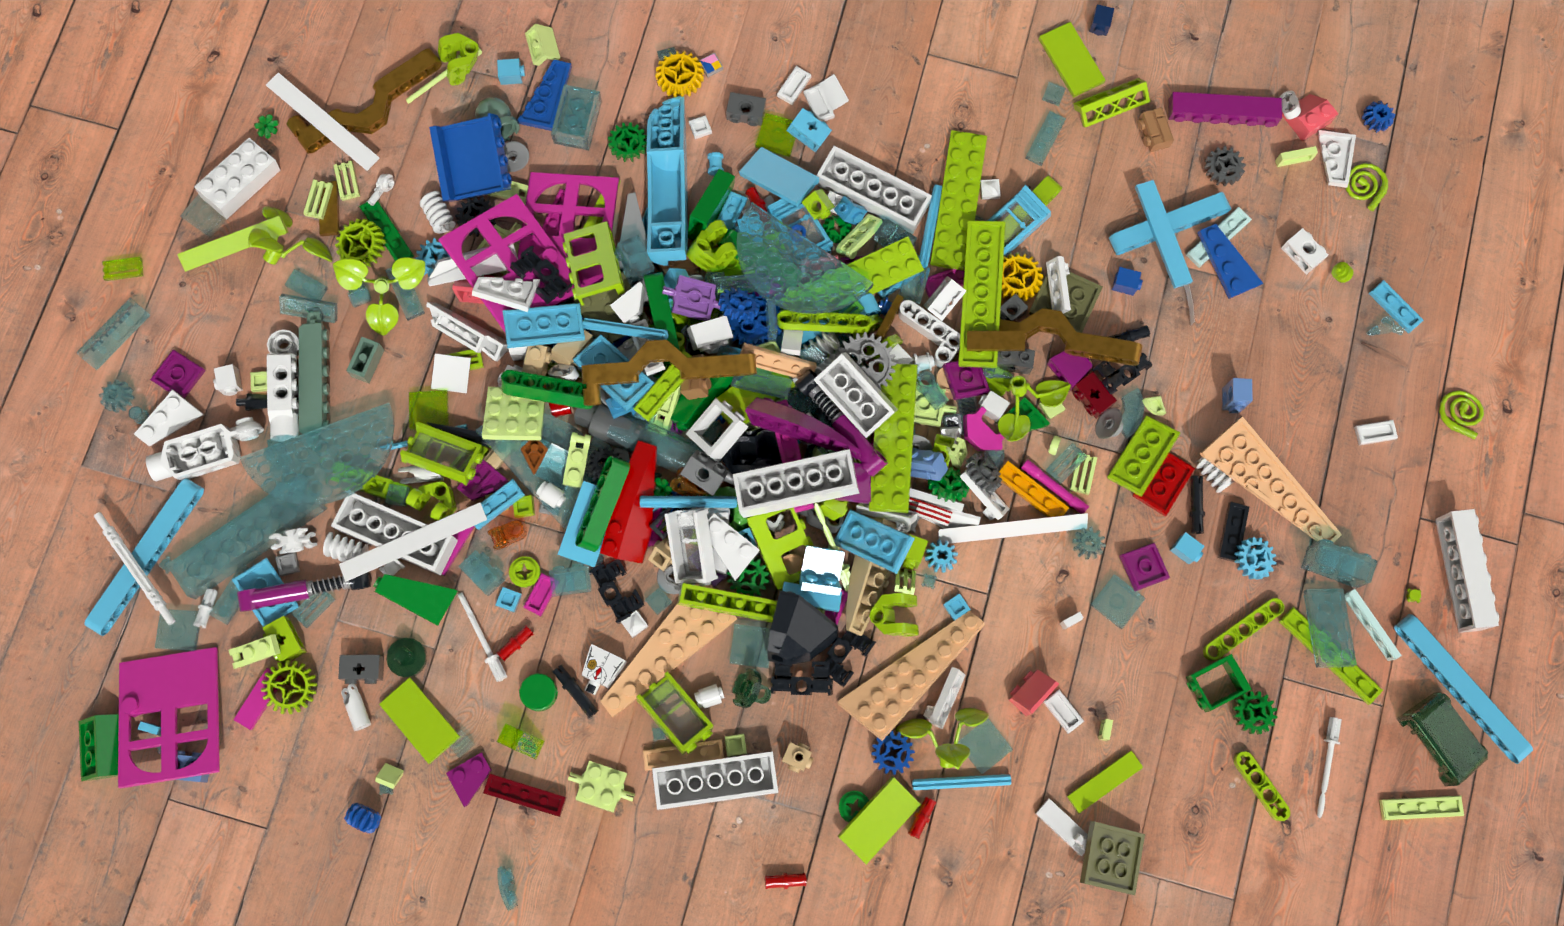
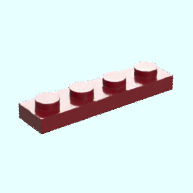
M489 774L483 791L484 794L561 817L567 797L493 774Z

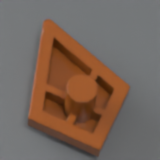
M529 440L520 450L532 474L535 475L548 448L539 440Z

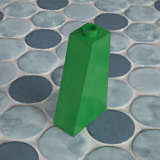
M718 169L690 215L689 239L694 241L702 230H706L712 222L718 219L730 191L734 188V175Z
M736 376L710 378L711 388L708 390V397L689 400L681 394L671 416V420L676 424V427L682 431L690 429L711 405V402L725 392Z
M384 574L383 577L379 576L373 585L376 588L375 593L436 626L439 625L458 592L455 589Z

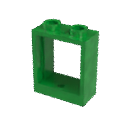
M1232 654L1186 677V684L1189 690L1195 693L1197 697L1196 702L1205 713L1252 690ZM1223 665L1236 691L1210 704L1196 678Z

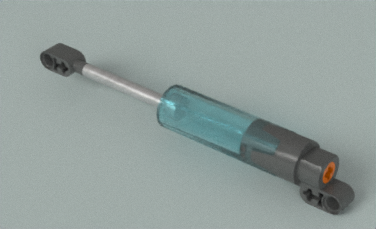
M602 401L601 405H594L590 409L577 408L574 414L575 424L589 429V435L633 454L638 440L657 446L656 465L681 475L680 473L696 450L704 452L694 441L631 413H626L613 419L608 406ZM703 468V471L709 474L708 470ZM729 471L724 481L735 485L733 475ZM814 508L798 512L806 517L808 524L823 530V524L818 516H814L816 513ZM826 517L825 524L828 526L831 534L839 532L843 523V517L835 520L838 523L837 525H832L829 522L831 519Z

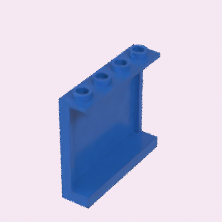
M488 113V116L442 127H429L443 201L454 202L467 199L468 197L473 198L474 196L477 197L511 189L512 179L508 173V158L504 152L505 141L501 135L500 128L502 124L498 115Z

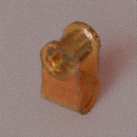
M684 468L678 469L676 478H673L670 482V487H672L673 491L682 496H706L708 492L687 478H683L680 473Z
M514 520L488 530L487 533L491 536L494 543L493 549L496 551L523 540L527 535V528L521 522ZM520 526V533L513 535V529Z

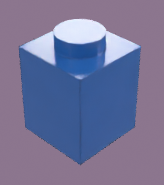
M1119 267L1115 274L1112 290L1133 296L1137 290L1140 291L1143 280L1140 277L1142 272Z

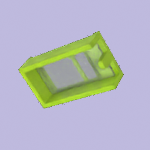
M417 422L415 424L417 432L414 437H409L407 451L401 450L400 452L401 461L464 483L467 486L469 480H473L477 464H481L483 461L482 445Z
M668 671L664 673V678L657 684L655 682L651 684L645 694L636 696L637 702L645 709L682 755L686 752L688 754L697 747L696 743L701 739L705 741L713 734L714 725Z

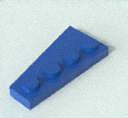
M558 60L552 61L542 78L543 81L534 91V96L525 106L522 116L520 115L518 118V124L554 131L571 72V63Z
M1217 224L1197 232L1228 299L1264 284Z

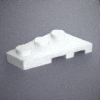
M1318 130L1317 134L1328 185L1347 188L1356 135Z
M478 277L472 290V296L528 312L536 294V288L540 285V279H533V282L518 278H515V281H508L496 277Z
M172 390L134 435L148 446H152L204 414Z
M713 513L708 520L712 547L721 558L734 581H736L760 550Z

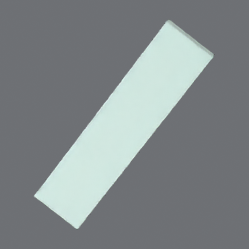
M1238 207L1218 227L1231 240L1252 219ZM1201 241L1186 255L1198 268L1209 260Z
M1356 589L1343 594L1344 599L1387 661H1392L1402 656Z

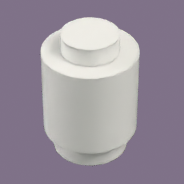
M544 481L536 492L539 495V499L554 509L557 506L560 508L566 501V497H564L565 492L551 482L547 483Z
M716 684L699 689V692L694 693L698 708L704 707V709L722 703L721 699L725 698L722 688H717Z

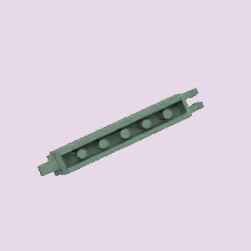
M308 312L306 324H302L299 327V431L307 437V446L312 451L318 453L323 449V438H327V432L330 431V423L327 420V413L330 412V405L327 402V395L330 393V387L327 383V377L330 375L329 366L327 365V358L330 356L329 348L327 347L329 330L323 325L320 312Z

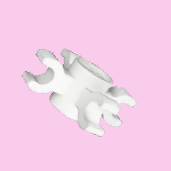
M308 528L287 530L283 532V536L275 533L269 536V539L277 541V544L272 545L271 549L277 550L282 547L279 554H288L302 551L304 546L309 549L317 546V543H312L309 538L316 536V533L310 532L305 535Z

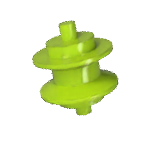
M1345 262L1337 263L1332 269V276L1340 283L1348 282L1354 273L1352 267Z

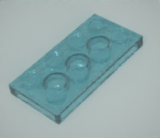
M1344 589L1304 590L1316 668L1356 666Z

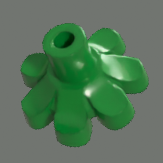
M267 114L265 117L259 116V121L254 123V127L258 129L257 134L260 137L264 135L267 139L271 137V133L277 134L278 130L274 126L279 124L277 120H272L273 116Z
M656 478L654 496H669L673 489L668 486V480Z

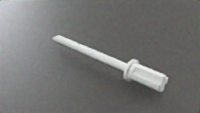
M463 592L457 594L488 656L484 662L488 663L496 682L503 681V679L507 678V675L499 660L500 656L498 654L493 655Z
M1329 717L1326 739L1323 740L1328 742L1321 785L1322 794L1318 803V818H1321L1324 812L1325 793L1329 782L1334 745H1340L1338 740L1342 719Z

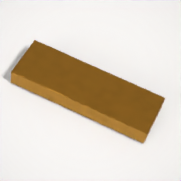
M329 181V183H332L333 188L324 219H319L320 236L340 235L338 231L340 227L337 181ZM323 188V192H322L321 200H320V204H319V210H320V206H321V203H322L323 196H324V193H325V189H326V188Z
M897 294L875 335V340L881 336L880 342H882L903 302V296Z
M967 331V351H1025V331Z

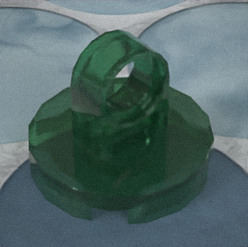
M413 638L399 639L387 651L386 660L388 667L392 673L400 677L416 676L423 671L427 663V652L422 643Z
M745 669L747 672L745 674L740 673L735 681L732 693L736 695L733 703L745 709L754 702L760 704L767 703L771 698V690L761 684V674L754 669ZM761 689H764V690H765V695H764V697L761 698V699H758V695H759L760 690H761Z

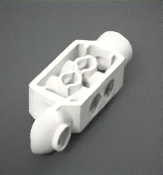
M278 330L271 334L267 342V348L270 354H267V411L270 422V439L287 442L299 438V403H297L296 397L299 396V385H297L296 378H299V369L296 365L299 339L295 333L289 330ZM283 343L289 344L285 349L279 348Z
M247 417L237 420L236 427L229 428L219 424L164 441L161 452L146 457L148 472L156 482L169 477L182 481L185 478L191 479L239 464L241 454L238 440L249 441L259 436L258 434L264 431V428L255 422L253 417Z

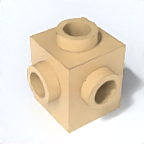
M666 537L662 541L658 540L652 547L653 552L648 560L664 571L672 564L669 539Z
M790 742L782 762L789 765V770L799 773L800 770L804 772L805 768L809 769L814 758L810 757L812 752L809 751V746L800 742L797 746ZM798 754L801 755L802 760L797 761L795 759V756Z

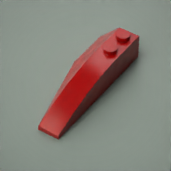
M638 440L629 461L630 469L604 535L600 550L601 554L641 564L644 562L652 534V529L649 525L653 522L654 508H641L640 497L654 496L657 446Z

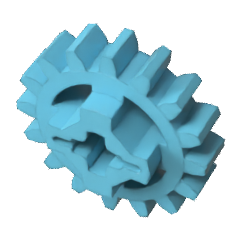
M433 238L432 243L426 240L427 245H420L422 250L416 251L419 257L415 259L425 261L424 275L428 273L429 277L434 270L432 268H435L437 262L434 259V254L438 257V260L450 257L442 244L437 242L435 238Z
M1252 537L1241 541L1242 545L1237 546L1240 551L1234 554L1238 556L1235 563L1240 564L1237 569L1243 570L1242 575L1248 576L1249 579L1258 580L1268 577V572L1274 571L1271 565L1276 564L1272 559L1276 557V554L1271 553L1273 547H1267L1268 541L1262 542V538Z

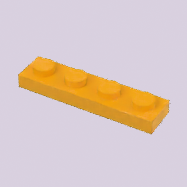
M1009 461L999 471L1002 483L1047 517L1064 516L1069 509L1068 506Z

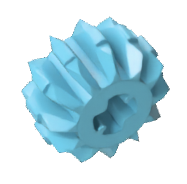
M937 540V546L932 542L930 544L931 549H926L925 551L929 554L925 557V561H931L928 567L936 566L934 572L941 568V572L945 573L946 567L952 570V564L957 563V560L953 557L958 556V552H951L955 546L947 547L949 544L947 540L944 545H942L941 540ZM943 553L945 554L944 559H943V558H941V559H938V558H937L939 554H940V555L943 554Z

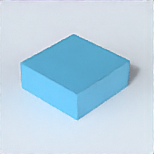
M503 587L496 606L515 613L522 594Z
M960 593L943 604L953 621L971 610Z
M140 721L138 730L161 736L160 726Z

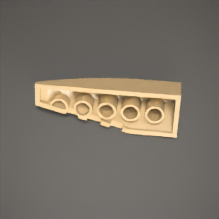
M869 517L897 530L896 524L884 518ZM857 555L854 557L848 588L846 630L862 636L870 621V611L879 600L883 588H887L889 584L888 578L893 572Z

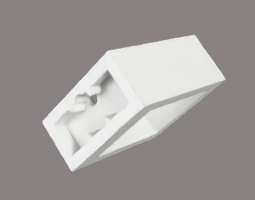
M947 276L923 306L943 321L965 294L966 290Z
M715 399L686 435L708 456L719 462L749 426L743 422L745 418L737 411L733 413L731 411L733 407L725 400L720 402L718 399ZM723 411L733 422L712 446L702 435Z

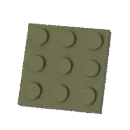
M622 272L621 275L624 283L625 292H627L632 287L628 279L626 278L625 274ZM616 289L588 296L583 298V306L578 299H573L575 303H580L583 319L592 318L623 323L610 305L625 293L618 295ZM643 309L642 315L639 316V321L646 319L647 324L651 322ZM590 330L594 339L602 335L611 344L626 336Z
M1070 272L1066 278L1071 310L1064 313L1075 331L1082 333L1103 286ZM1046 275L1028 313L1030 315H1033L1042 308L1052 310L1048 275Z
M1090 821L1080 883L1135 895L1145 834Z

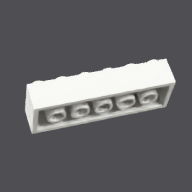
M833 146L816 175L820 180L817 186L843 197H848L855 204L864 206L868 212L911 234L915 232L932 198V195L836 146Z
M850 449L733 474L739 512L743 518L859 494Z
M348 491L331 526L374 547H379L427 525ZM451 535L401 558L441 576L458 540Z
M1475 509L1451 511L1436 518L1435 521L1458 633L1482 631L1499 626V614L1495 609V595L1491 590V576L1487 571V556L1483 552V537L1479 533V518L1475 514Z
M773 752L652 769L657 810L778 793Z

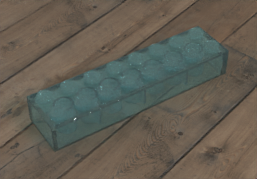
M299 474L169 562L167 567L185 594L196 600L206 592V589H212L270 549L272 545L277 544V541L269 539V536L275 533L283 536L284 531L298 529L327 510V507L307 478Z

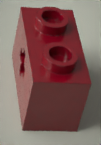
M1094 372L1078 382L1072 389L1074 397L1086 406L1087 413L1096 419L1117 402L1116 398L1107 391Z

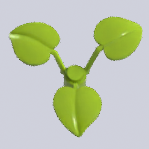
M265 206L262 209V213L267 220L281 215L286 227L290 228L292 226L291 217L284 211ZM252 229L248 237V246L265 249L266 252L263 255V259L273 265L277 264L280 257L285 258L288 253L300 245L309 253L332 262V256L327 246L314 238L307 237L305 241H299L284 252L283 245L277 242L278 237L272 238L264 230Z
M409 257L396 260L391 270L395 279H388L384 276H380L376 280L366 279L368 267L357 259L338 260L333 263V268L338 283L347 290L360 288L362 281L374 284L375 291L380 293L379 304L373 303L368 306L366 319L376 333L385 336L397 324L399 314L392 304H383L384 293L388 291L390 283L397 281L402 289L409 290L415 288L424 276L425 261Z
M983 368L990 391L1000 397L1006 391H1011L1016 397L1015 415L1011 413L1005 414L998 421L1000 434L1010 442L1022 439L1030 430L1029 417L1019 415V397L1024 396L1027 389L1035 398H1040V402L1044 406L1056 407L1063 403L1071 387L1067 382L1048 380L1039 383L1036 386L1035 392L1029 383L1026 384V379L1023 376L1013 377L1012 373L1007 370Z
M964 708L956 712L955 719L960 722L958 723L953 745L946 743L938 746L933 731L930 730L932 724L924 719L907 720L896 728V732L914 739L922 738L929 734L936 748L935 754L940 758V766L943 768L954 767L959 769L970 755V749L967 746L958 744L962 725L965 724L969 727L978 726L987 720L989 713L975 708Z

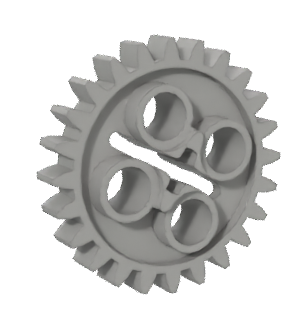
M864 332L863 338H860V335L856 333L855 340L849 336L850 343L843 341L844 348L838 347L841 354L846 352L849 356H855L858 366L862 364L863 359L869 361L874 356L880 355V358L868 364L869 368L866 369L863 366L861 369L880 390L881 384L887 387L888 385L885 380L892 381L893 378L889 373H895L891 366L896 365V362L891 361L896 356L889 354L893 348H886L888 342L881 343V336L875 340L874 333H872L870 338H867L866 332ZM866 346H871L874 349V353L867 356L864 354L863 349ZM877 362L881 363L884 369L882 372H875L873 365Z

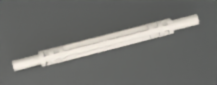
M101 512L96 513L94 518L103 529L102 533L144 591L156 611L161 613L168 625L173 624L176 620L167 609V603L137 563L118 532L115 531L113 526L109 525Z

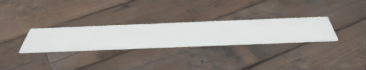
M277 73L266 84L269 89L366 171L380 159L280 73Z
M477 503L340 563L339 566L345 581L356 578L486 521V515L481 503Z
M1088 513L939 529V540H941L942 544L946 540L950 544L1087 529Z

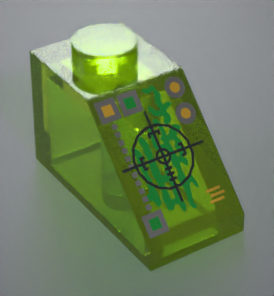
M506 723L497 740L498 743L533 759H537L545 742Z

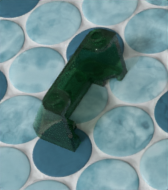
M1436 692L1396 718L1402 727L1408 725L1413 729L1410 731L1411 734H1416L1440 766L1437 770L1443 772L1439 779L1444 786L1460 785L1488 760V750L1478 742L1451 705L1450 698L1444 693Z

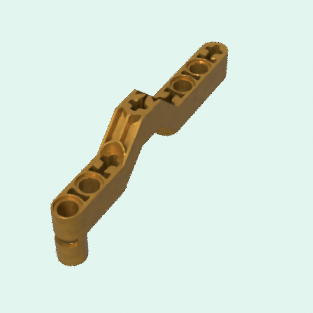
M430 48L424 49L374 83L375 96L372 105L358 114L343 112L337 108L329 112L328 115L349 132L373 134L387 125L392 101L438 71L442 66V62ZM299 115L291 117L286 123L293 135L298 137L299 143L308 154L318 151L331 142L329 138L312 124L307 126Z
M1042 308L1021 322L1000 319L999 331H1025V341L1038 332L1056 334L1065 344L1064 352L1069 355L1125 365H1139L1142 344L1076 332L1062 311Z
M668 340L646 341L629 362L581 366L582 383L587 384V388L583 389L584 405H601V385L638 383L639 374L649 363L669 361L680 370V379L683 380L747 376L757 374L756 354L687 358Z

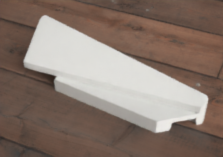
M514 245L508 246L518 260ZM488 247L465 252L462 255L466 261ZM496 254L471 268L476 276L507 270ZM451 257L439 259L430 277H427L429 286L466 279Z
M427 302L426 306L430 308L433 318L431 319L432 326L477 353L483 351L494 361H498L509 350L505 339L435 302Z
M910 488V498L952 512L948 526L928 519L925 520L944 529L976 526L979 524L981 517L962 512L964 504L953 503L951 500L945 502L944 498L937 499L938 496Z

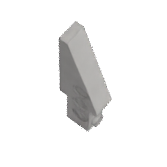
M635 192L627 196L617 256L621 273L625 274L631 287L639 282L645 286L643 276L648 275L647 269L653 268V262L647 255V237ZM627 249L633 250V253L627 255L624 253V251ZM632 266L638 268L635 272L628 271ZM646 288L643 307L649 306Z

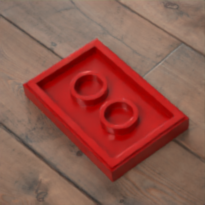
M1169 452L1142 497L1135 493L1132 496L1163 516H1167L1195 468Z

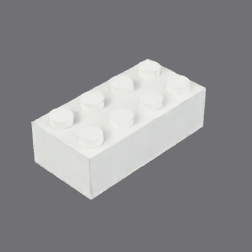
M248 138L196 184L194 188L204 201L227 220L280 171V168L273 157Z
M846 352L837 357L814 379L865 438L870 436L898 410Z

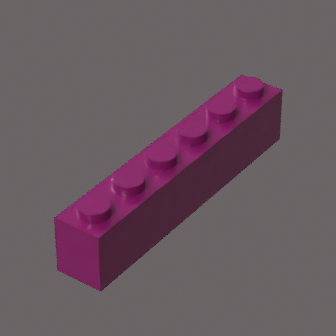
M1172 92L1168 100V120L1176 122L1192 121L1194 123L1210 122L1211 124L1228 123L1229 125L1247 124V126L1265 125V127H1274L1282 119V98Z

